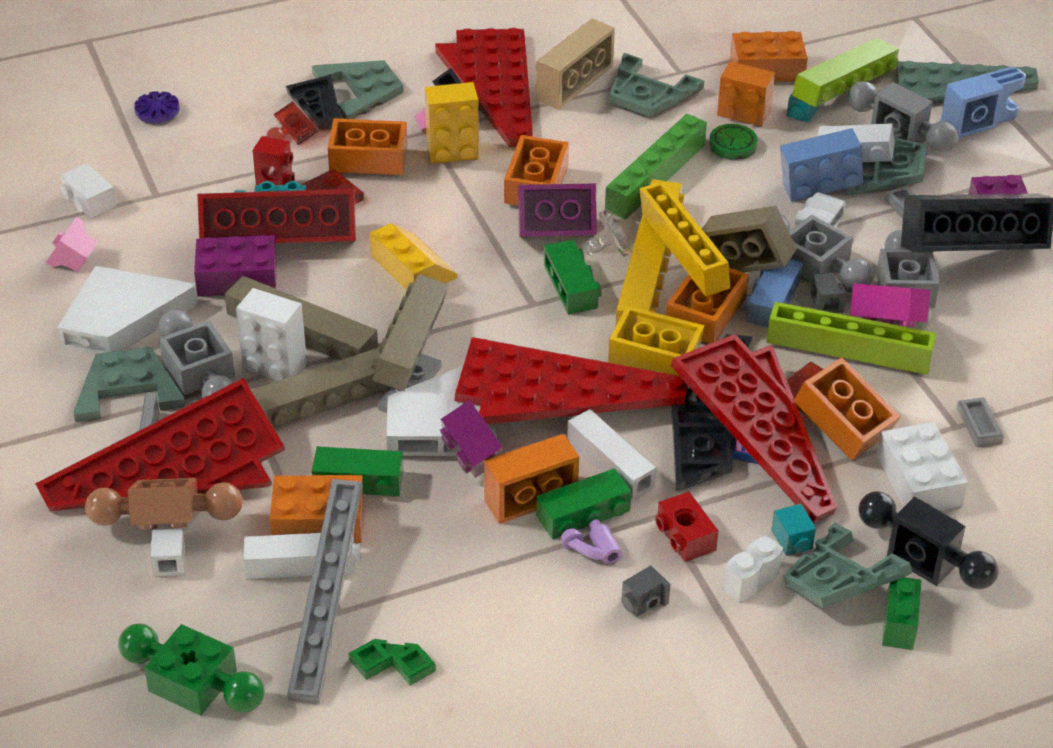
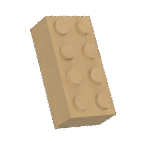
M591 18L544 56L540 57L535 66L536 100L559 110L612 68L615 28Z

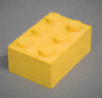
M474 82L425 87L426 147L430 164L479 159L478 97Z

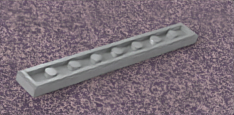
M332 479L287 693L288 700L320 703L363 488L362 482Z

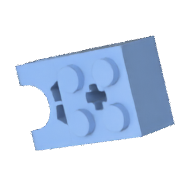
M1008 67L947 84L940 121L953 124L957 129L958 138L996 128L997 123L1016 118L1019 106L1009 96L1024 87L1025 73L1016 67Z

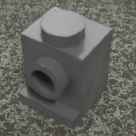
M813 274L811 296L815 309L831 313H843L846 291L842 290L841 283H837L835 274Z
M650 565L623 581L621 602L628 612H632L637 617L646 611L653 610L659 603L663 606L669 604L671 584Z

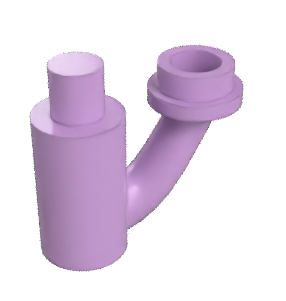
M598 519L591 521L589 524L591 529L589 535L595 547L584 543L582 534L576 529H568L561 536V544L564 549H574L589 558L603 560L605 564H614L623 555L609 527L601 524Z

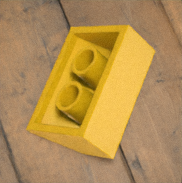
M393 223L370 232L371 257L406 290L410 282L415 283L419 274L443 283L457 278V273L414 233Z
M627 305L609 339L608 363L678 375L670 366L673 358L700 347L704 325Z

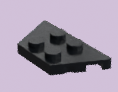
M672 404L671 417L676 491H681L731 473L733 459L729 430L719 419L709 418L707 415L699 412L691 415L680 411V405Z

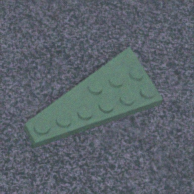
M898 61L896 77L898 85L930 101L944 103L947 84L1005 69L1008 66ZM1028 66L1016 67L1025 73L1026 78L1024 87L1015 92L1037 89L1039 84L1037 68Z

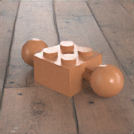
M197 478L137 480L128 489L129 497H121L115 490L110 488L94 490L86 499L85 512L93 523L101 526L115 523L121 515H130V525H139V529L142 530L155 529L157 524H169V528L187 527V523L192 522L198 511H207L210 516L217 520H230L240 512L243 498L239 489L230 483H218L213 485L207 493L197 494Z

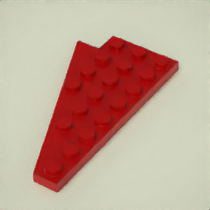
M466 28L456 30V43H435V53L448 69L452 68L462 83L474 82L478 97V107L508 147H517L521 135L533 137L524 29Z
M734 334L673 358L670 366L795 505L802 504L813 524L834 515L837 509L836 502L797 405L794 402L775 350L771 345L751 352Z
M472 337L455 391L454 401L465 403L470 400L473 405L480 406L479 414L486 424L576 416L589 409L594 413L672 406V404L684 405L688 385L678 375Z
M242 378L35 483L49 511L85 508L87 497L99 488H110L115 490L121 497H129L128 489L137 480L197 478V494L207 493L213 485L218 483H230L239 490L265 488L272 486V481L261 462L284 451L285 447L246 380Z

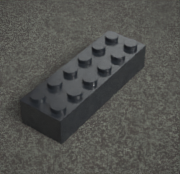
M1038 193L905 195L901 247L916 252L1051 249L1053 197Z

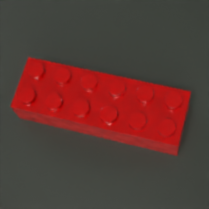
M355 189L197 194L199 238L275 235V243L356 241Z

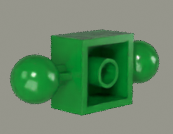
M142 623L126 627L119 636L118 649L125 660L134 664L148 662L144 667L148 691L202 716L220 692L223 693L226 704L232 710L240 713L255 710L263 701L265 689L261 679L252 672H237L234 647L190 627L180 624L164 645L159 643L154 629Z

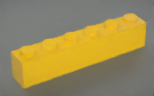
M661 181L640 188L642 214L703 294L709 296L730 289L728 261L665 182Z

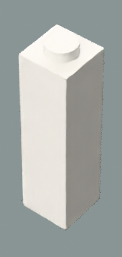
M589 409L568 421L567 439L571 445L599 471L605 472L615 468L632 491L631 500L655 488L656 467L592 410Z
M321 533L244 537L246 579L312 576ZM352 538L345 574H355V562L360 561V543H354V538Z

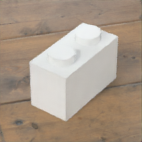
M87 163L61 174V192L67 200L70 199L78 211L84 212L90 219L116 207L113 186Z

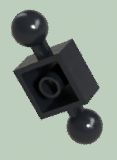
M873 491L861 499L858 513L861 521L866 526L873 529H882L887 526L892 528L887 556L894 554L909 562L913 573L933 585L938 586L955 567L959 568V575L962 581L972 589H986L997 580L999 567L992 555L984 551H972L967 554L960 550L966 526L956 519L949 517L915 496L899 512H897L896 504L892 497L884 492Z

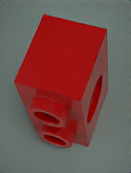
M261 136L252 150L256 185H260L265 181L272 182L274 185H285L288 182L295 181V172H292L294 155L290 149V141Z
M690 491L658 502L657 516H655L657 528L660 532L666 534L672 549L676 553L678 552L685 562L717 550L719 530Z

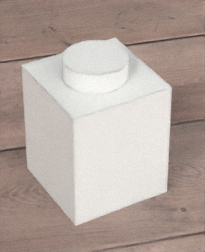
M183 528L152 530L151 563L154 577L184 575L185 542Z

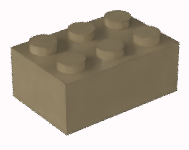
M777 206L714 215L702 227L705 234L728 261L729 268L743 273L785 267L797 249Z

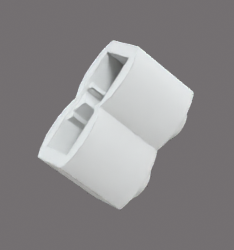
M817 192L813 197L807 199L803 211H798L794 223L798 225L810 215H814L836 228L844 216L846 201Z
M768 536L754 540L749 545L747 551L736 554L728 561L723 591L739 603L751 599L758 592L759 587L770 584L779 575L783 547Z

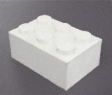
M252 288L236 307L243 369L276 381L300 374L307 365L302 303Z
M935 422L881 431L876 456L903 507L914 496L939 511L963 506L968 481Z

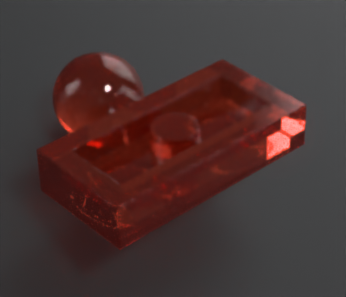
M292 101L273 114L282 127L269 129L266 136L285 140V136L289 134L299 146L318 133L314 124Z

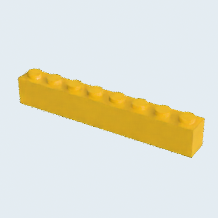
M652 179L651 185L661 182V180ZM664 181L684 206L685 194H681L682 183ZM643 214L616 309V325L627 305L656 313L654 307H659L661 292L658 290H663L665 275L662 273H667L669 258L666 257H671L672 255L670 249Z

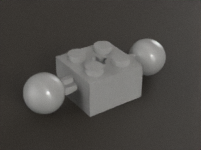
M865 81L858 82L850 88L848 92L850 106L858 112H867L873 109L871 124H892L895 142L899 138L923 143L927 137L928 145L937 152H948L957 144L958 132L953 124L946 121H939L934 124L929 123L932 101L894 82L879 92L873 84Z
M781 214L797 248L790 259L803 262L802 277L812 282L813 274L837 272L840 274L842 285L849 291H853V283L871 285L873 270L870 264L862 259L850 260L852 236L814 215H810L790 230L789 221Z
M896 230L886 238L884 249H880L876 271L878 285L931 290L928 322H916V327H909L923 330L930 322V308H935L940 285L933 252H916L901 247L902 230Z
M181 310L168 311L161 317L158 330L161 335L159 342L162 361L184 395L202 389V398L234 383L230 379L235 377L232 351L210 320L193 326L190 316Z

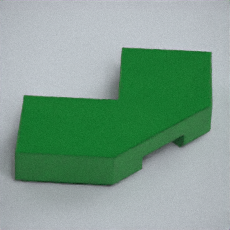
M373 639L348 653L349 661L366 680L390 666H393L409 685L436 671V664L418 644L405 642V645L387 643V640Z

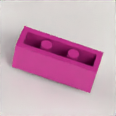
M853 283L850 315L861 316L862 319L877 321V318H880V322L896 325L897 320H900L899 326L916 327V322H928L931 290Z

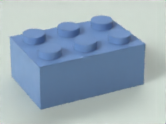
M853 128L780 145L783 185L791 202L813 197L817 192L825 194L863 185L862 146Z

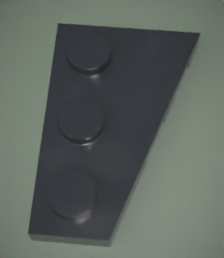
M331 75L285 86L288 95L319 130L332 128L333 119H341Z

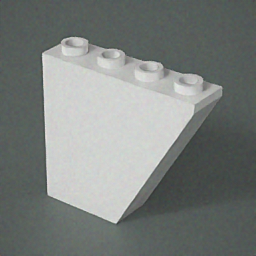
M95 266L57 327L61 348L92 354L122 351L158 330L159 321L166 312L181 310L186 313L196 307L195 283Z
M463 366L406 388L405 391L401 390L388 396L387 450L403 451V456H456V450L452 449L450 451L444 444L439 430L442 429L440 419L464 404L463 402L454 401L455 391ZM474 405L477 411L479 412L480 406ZM490 428L495 435V428Z

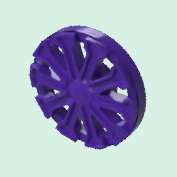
M152 91L148 95L143 94L138 98V101H135L134 110L135 115L144 122L162 123L177 116L180 111V105L175 95L172 96L171 93L162 91V93Z

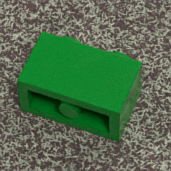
M903 577L889 583L885 603L882 646L913 650L919 621L921 579Z

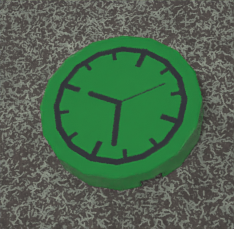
M724 124L714 128L710 133L709 145H711V150L722 158L736 159V156H742V159L754 154L757 149V135L747 126Z

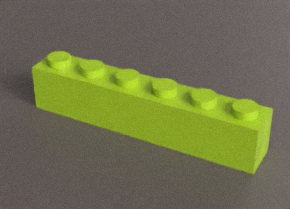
M875 38L797 74L792 96L813 107H817L848 92L858 82H869L894 70L898 64L899 48Z
M774 302L769 319L767 343L928 375L936 333Z

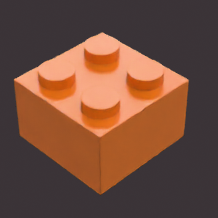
M729 61L720 77L717 116L762 127L771 111L775 72Z

